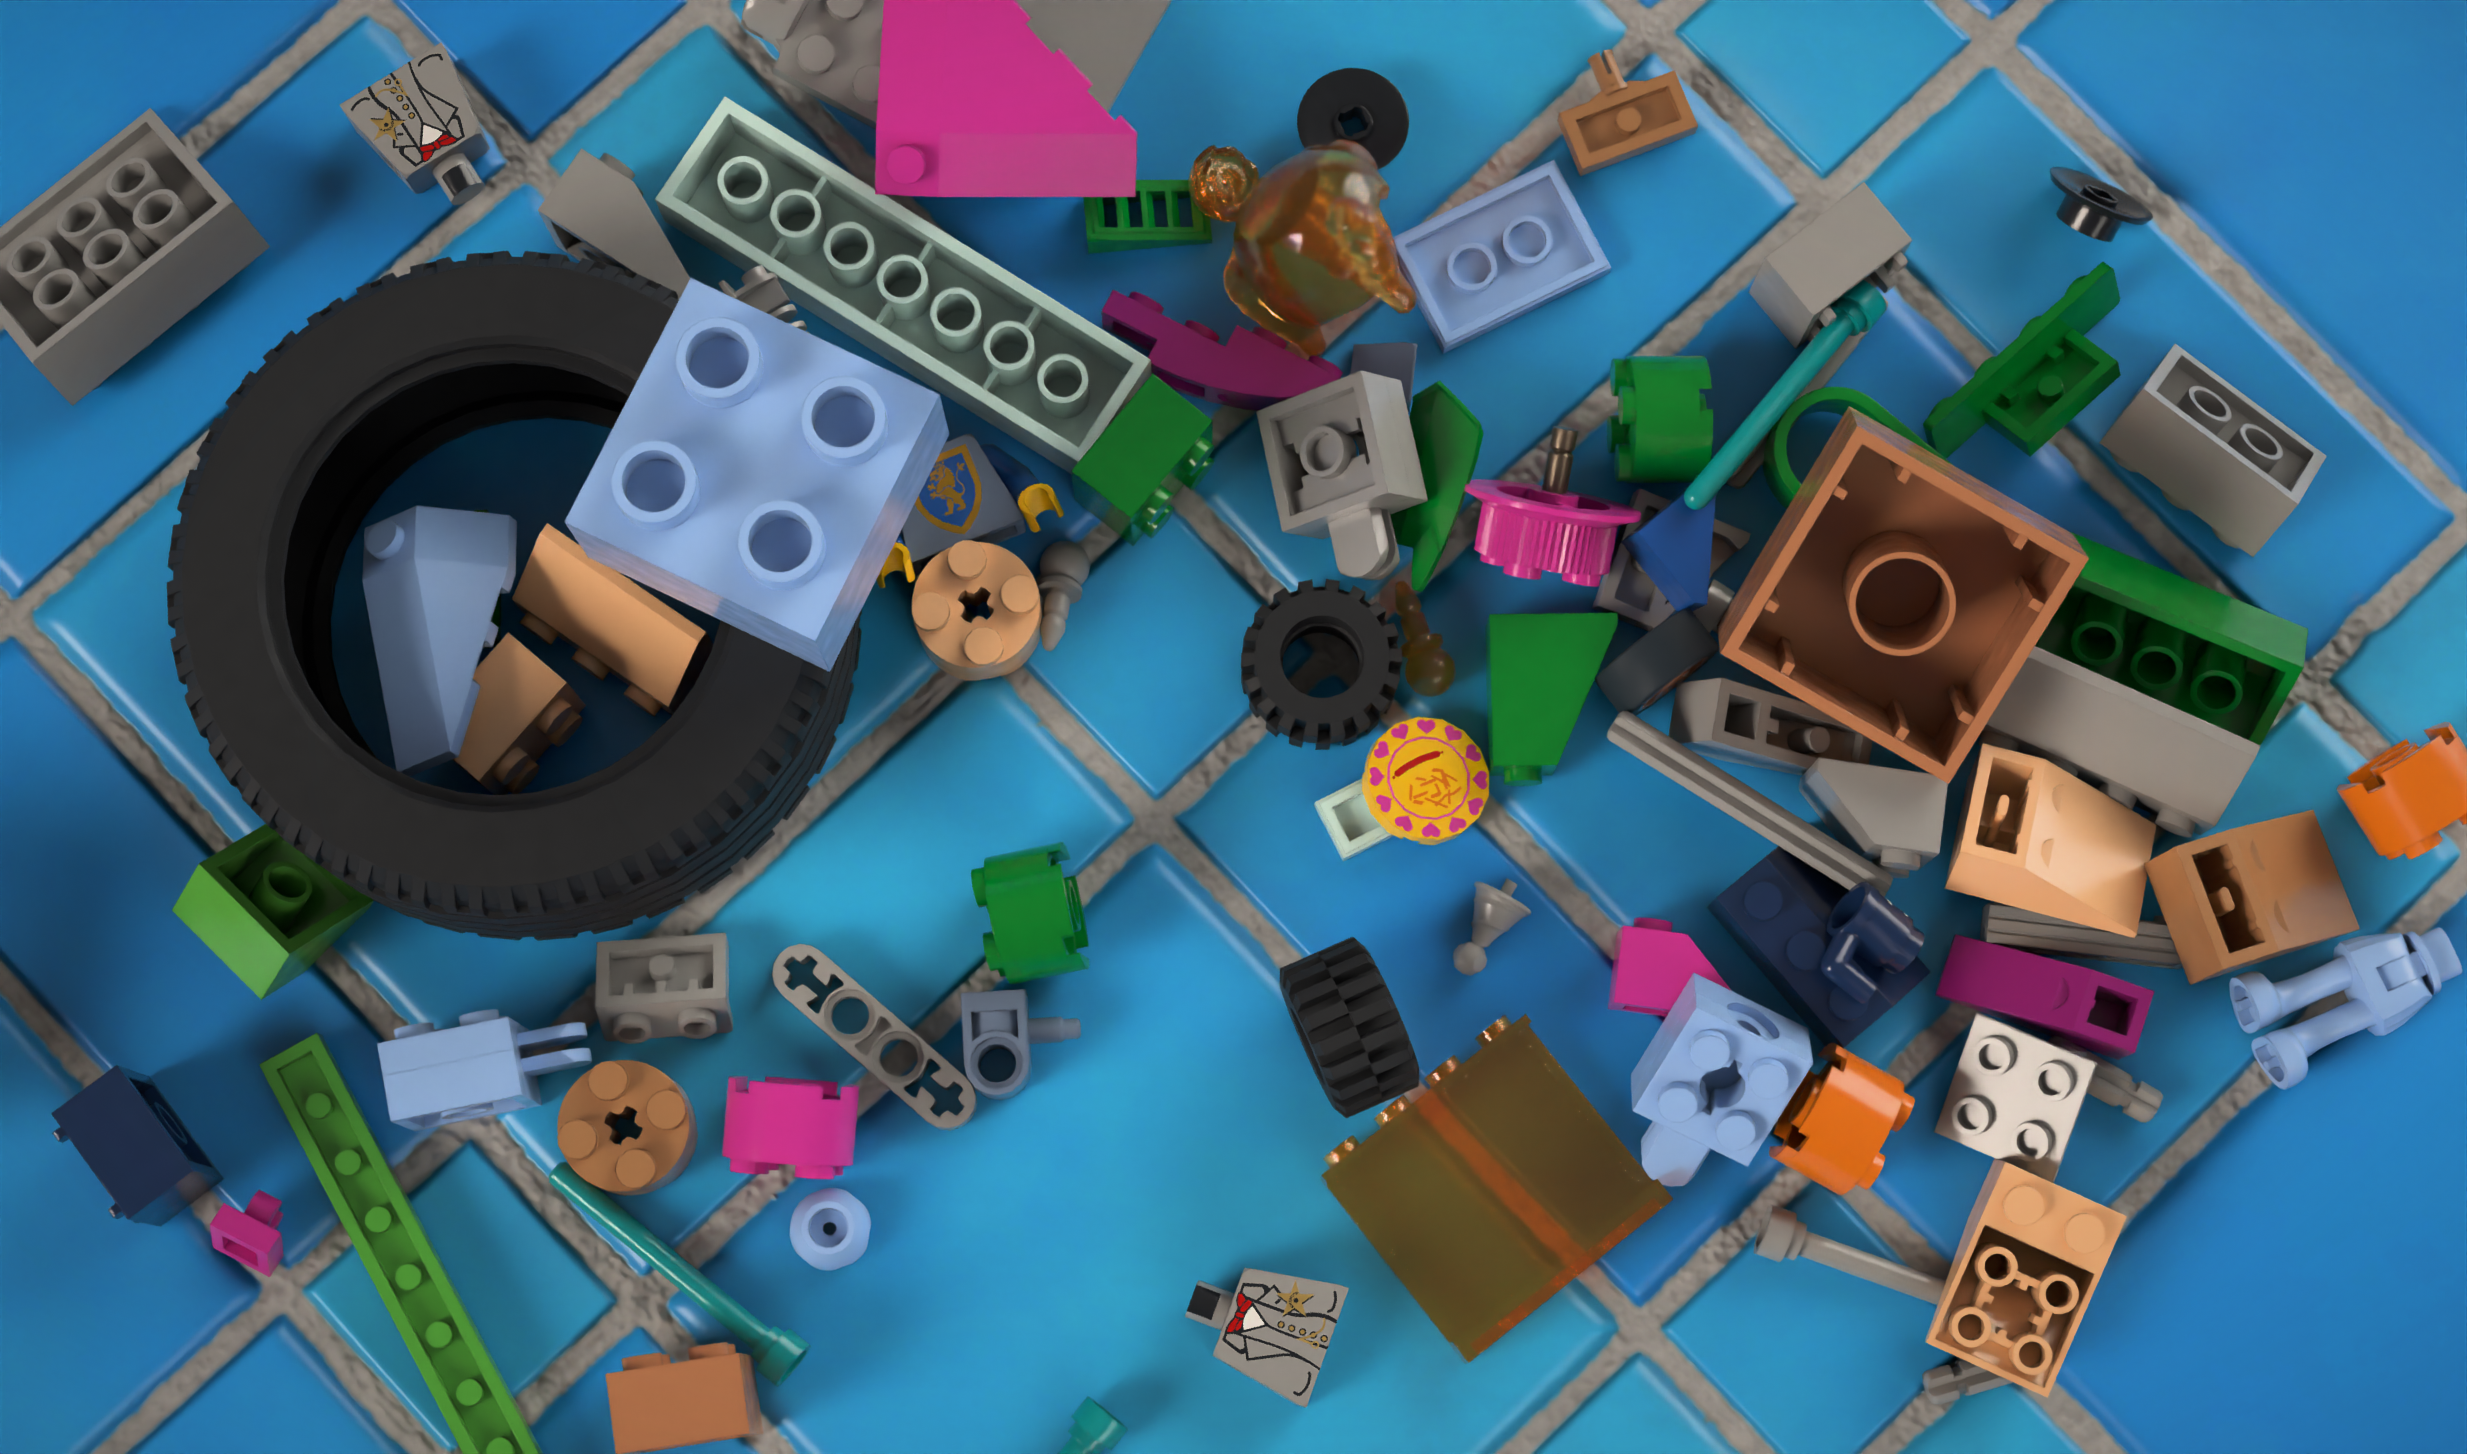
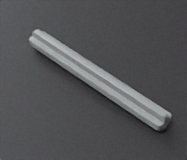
M1628 711L1620 712L1607 732L1609 741L1848 890L1860 882L1867 881L1883 897L1888 892L1893 881L1889 873Z

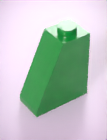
M1617 613L1489 614L1485 625L1489 776H1504V784L1508 786H1534L1542 784V775H1552L1618 626Z

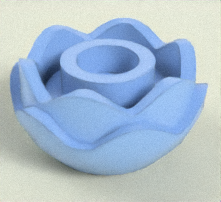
M838 1188L822 1189L806 1196L795 1208L790 1223L791 1243L795 1252L814 1268L825 1271L836 1270L856 1262L864 1254L868 1246L871 1218L867 1208L848 1191ZM830 1222L834 1223L836 1226L834 1234H825L824 1226Z

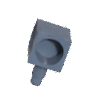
M1025 989L961 993L963 1054L966 1075L977 1092L988 1099L1005 1100L1015 1097L1024 1090L1030 1080L1032 1068L1030 1044L1063 1042L1065 1039H1078L1081 1036L1080 1020L1077 1018H1029L1028 995ZM1005 1049L1016 1058L1015 1071L1006 1081L990 1082L981 1075V1061L991 1050Z

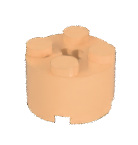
M972 540L960 541L936 555L924 567L915 583L912 595V617L919 639L929 658L940 669L951 676L966 681H981L980 679L1002 677L1020 668L1037 647L1041 636L1040 624L1042 619L1039 590L1029 568L1009 550L991 543L975 542ZM982 601L987 602L990 617L985 619L984 617L977 616L971 623L968 622L965 608L969 604L978 606Z

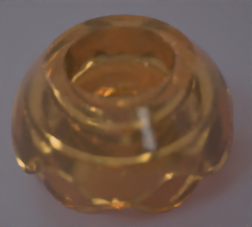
M1215 145L1210 146L1201 152L1193 162L1188 179L1189 191L1198 209L1209 218L1220 222L1240 221L1249 216V210L1257 204L1260 198L1258 169L1252 161L1246 159L1235 147L1217 148Z

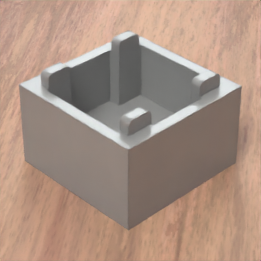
M1863 182L1767 255L1749 293L1792 346L1797 349L1807 340L1811 342L1823 326L1827 327L1835 321L1837 316L1830 305L1862 280L1870 283L1875 288L1878 286L1883 293L1891 290L1895 285V281L1891 277L1894 271L1899 272L1908 263L1904 254L1912 239L1865 182Z

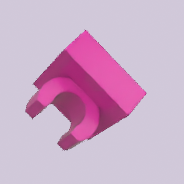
M259 1189L252 1197L244 1213L223 1203L210 1223L213 1248L270 1277L284 1256L282 1234L276 1230L283 1218V1213L278 1211L282 1201Z

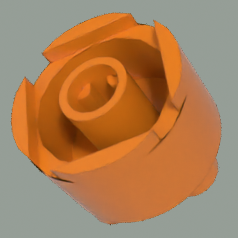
M2443 722L2425 729L2424 732L2430 741L2419 747L2415 742L2410 744L2405 739L2385 750L2347 777L2351 784H2342L2336 788L2379 856L2385 855L2388 860H2392L2405 853L2408 859L2416 858L2428 852L2443 840L2438 832L2439 830L2459 819L2462 825L2467 824V748L2450 722Z
M1830 1043L1817 1055L1828 1061L1818 1075L1808 1071L1780 1115L1773 1134L1784 1139L1783 1145L1770 1146L1769 1156L1832 1192L1844 1195L1849 1190H1852L1855 1185L1867 1190L1875 1182L1885 1162V1155L1879 1151L1890 1130L1898 1132L1903 1127L1912 1112L1915 1098L1904 1092L1903 1081L1841 1046Z

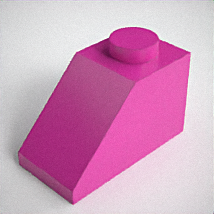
M1634 918L1633 927L1623 925L1617 932L1608 1009L1667 1017L1693 973L1729 990L1731 989L1688 934L1672 932V922L1655 918Z

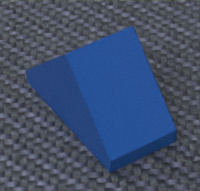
M1687 488L1621 541L1677 612L1685 608H1690L1693 612L1707 605L1716 495L1703 509L1693 510L1684 501V493Z

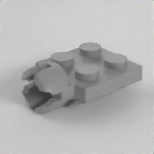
M746 0L743 7L741 25L750 33L773 44L779 52V58L773 67V75L876 129L884 0Z

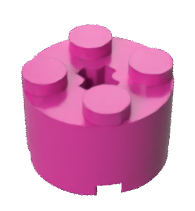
M748 1076L728 1077L722 1156L730 1158L729 1171L745 1174H769V1170H779V1164L795 1165V1177L834 1179V1176L843 1175L844 1166L853 1165L859 1098L858 1085L849 1084L842 1086L840 1095H837L838 1082L765 1077V1082L749 1081L747 1089Z

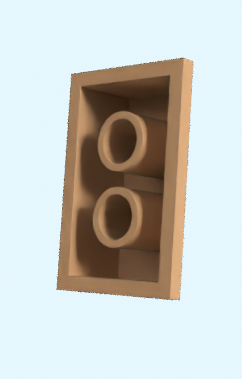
M547 523L540 532L512 597L514 603L525 614L519 623L549 645L558 636L577 649L571 659L598 679L603 681L610 672L629 685L623 695L652 716H655L660 708L673 715L694 687L712 651L713 642L707 632L620 572L588 558L579 544Z

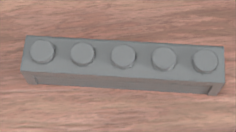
M1998 902L1988 903L1982 907L1980 941L2029 953L2177 970L2183 967L2164 916H2154L2153 921L2139 920L2137 935L2135 938Z

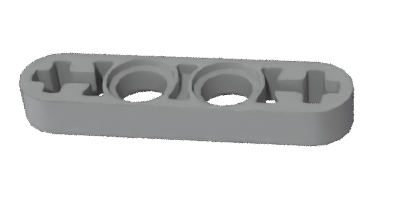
M797 944L787 947L778 955L773 964L772 977L775 987L783 997L925 1121L940 1130L951 1131L963 1127L971 1120L976 1112L977 1096L969 1080L824 953L811 945ZM810 959L815 960L818 964L814 967L813 974L828 989L831 987L834 978H838L844 983L843 986L827 996L819 1013H815L810 1008L811 1004L820 1000L811 989L803 984L797 986L795 990L787 986L793 978L787 967L794 960L802 965L808 963ZM854 998L864 1002L868 1007V1023L858 1033L851 1035L843 1034L833 1024V1011L841 1001ZM897 1040L911 1043L916 1048L918 1055L917 1064L914 1069L907 1075L900 1077L891 1076L886 1073L880 1061L881 1053L885 1046ZM931 1061L940 1067L939 1071L930 1076L938 1085L945 1090H949L957 1084L963 1089L958 1099L964 1108L956 1116L949 1111L944 1112L940 1117L933 1114L932 1110L937 1102L922 1086L915 1098L906 1092L907 1088L923 1078Z

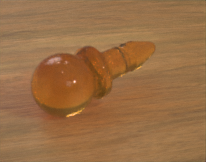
M1399 581L1395 585V608L1397 614L1401 616L1400 623L1405 638L1408 640V642L1400 647L1402 649V656L1408 659L1405 667L1406 680L1409 686L1422 696H1439L1445 693L1455 680V663L1452 657L1445 650L1441 649L1444 642L1442 635L1438 633L1429 634L1430 629L1424 613L1420 611L1422 606L1419 598L1405 581Z

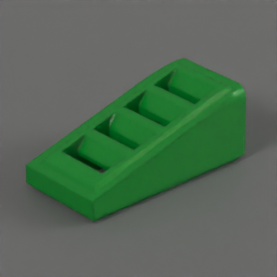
M1136 180L1135 197H1083L1088 254L1212 243L1207 180ZM1190 198L1193 227H1180L1178 199ZM1165 200L1168 227H1155L1153 201ZM1128 203H1141L1143 227H1130ZM1116 204L1118 227H1105L1103 205Z

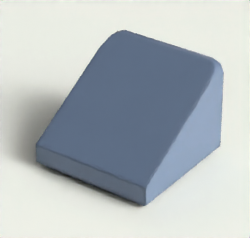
M1407 342L1354 344L1350 375L1362 370L1401 380L1409 414L1417 344Z

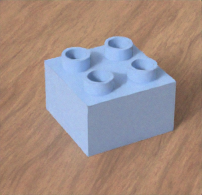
M690 278L564 523L588 558L830 672L949 436L940 394Z

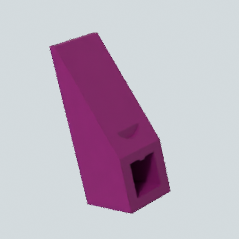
M1955 934L1935 996L2051 1037L2058 1036L2085 1049L2119 1060L2135 1053L2155 991L2093 969Z

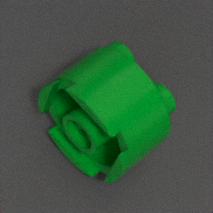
M1627 356L1625 359H1612L1610 387L1612 396H1618V415L1608 416L1607 448L1609 453H1615L1614 470L1616 481H1626V483H1692L1711 461L1713 409H1707L1705 395L1699 393V389H1712L1710 370L1706 357Z
M1063 842L986 857L984 867L971 870L972 887L979 908L986 906L992 931L983 933V946L990 971L998 970L1000 977L1006 976L1010 984L1089 968V959L1080 952L1077 953L1076 950L1089 946L1085 916L1076 876L1063 878L1061 863H1058L1059 861L1070 859L1068 850Z

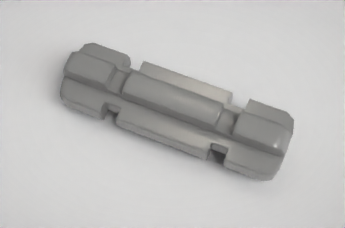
M2053 1036L2047 1041L2061 1047L2063 1042L2073 1043L2058 1036ZM2087 1052L2085 1058L2097 1062L2087 1093L2112 1107L2118 1106V1104L2123 1106L2122 1112L2139 1122H2149L2161 1105L2162 1093L2143 1081L2137 1084L2132 1082V1075L2093 1053Z
M1965 1360L1955 1362L1956 1367L1951 1368L1950 1365H1943L1927 1370L1922 1374L1926 1395L1931 1404L1935 1405L1960 1399L1959 1394L1963 1392L1966 1396L2014 1383Z

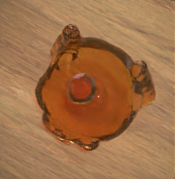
M1345 139L1336 140L1328 145H1309L1300 153L1272 166L1249 190L1237 215L1233 232L1234 246L1223 271L1224 287L1229 298L1239 307L1243 314L1254 320L1262 328L1279 335L1288 342L1297 344L1309 356L1315 355L1319 357L1326 349V342L1320 326L1326 325L1332 320L1360 308L1374 296L1387 303L1399 314L1409 313L1416 305L1417 295L1399 270L1400 260L1396 252V245L1390 227L1379 208L1380 199L1388 198L1390 188L1377 171L1374 158L1363 146L1357 142Z

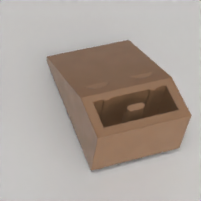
M2314 810L2219 832L2175 846L2144 863L2190 985L2360 930Z

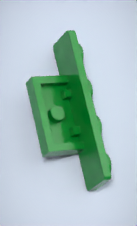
M2102 262L2088 275L2080 276L2073 281L2066 290L2065 295L2042 316L2034 317L2023 327L2019 337L2000 354L1985 360L1975 372L1974 377L1952 397H1946L1939 401L1923 423L1928 445L1947 459L1984 424H1988L2031 457L2121 376L2118 361L2084 337L2092 327L2120 302L2114 269L2105 262Z

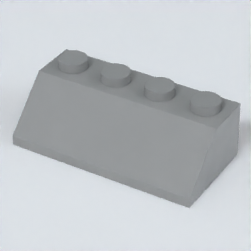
M2034 646L1980 733L1978 743L1980 746L1985 743L2046 759L2127 808L2133 810L2134 806L2156 815L2155 823L2159 827L2183 837H2192L2193 832L2201 835L2216 826L2260 749V745L2036 646Z

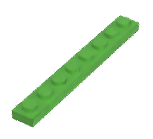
M315 1033L259 1064L463 1454H543L323 1036Z

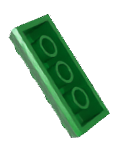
M2072 533L2089 560L2035 646L2261 745L2304 668L2308 628Z

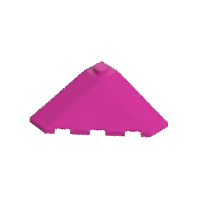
M884 0L876 121L875 194L924 197H1135L1138 132L1121 114L1115 120L1087 91L1093 83L1060 48L1053 54L1026 25L1032 17L1016 0Z

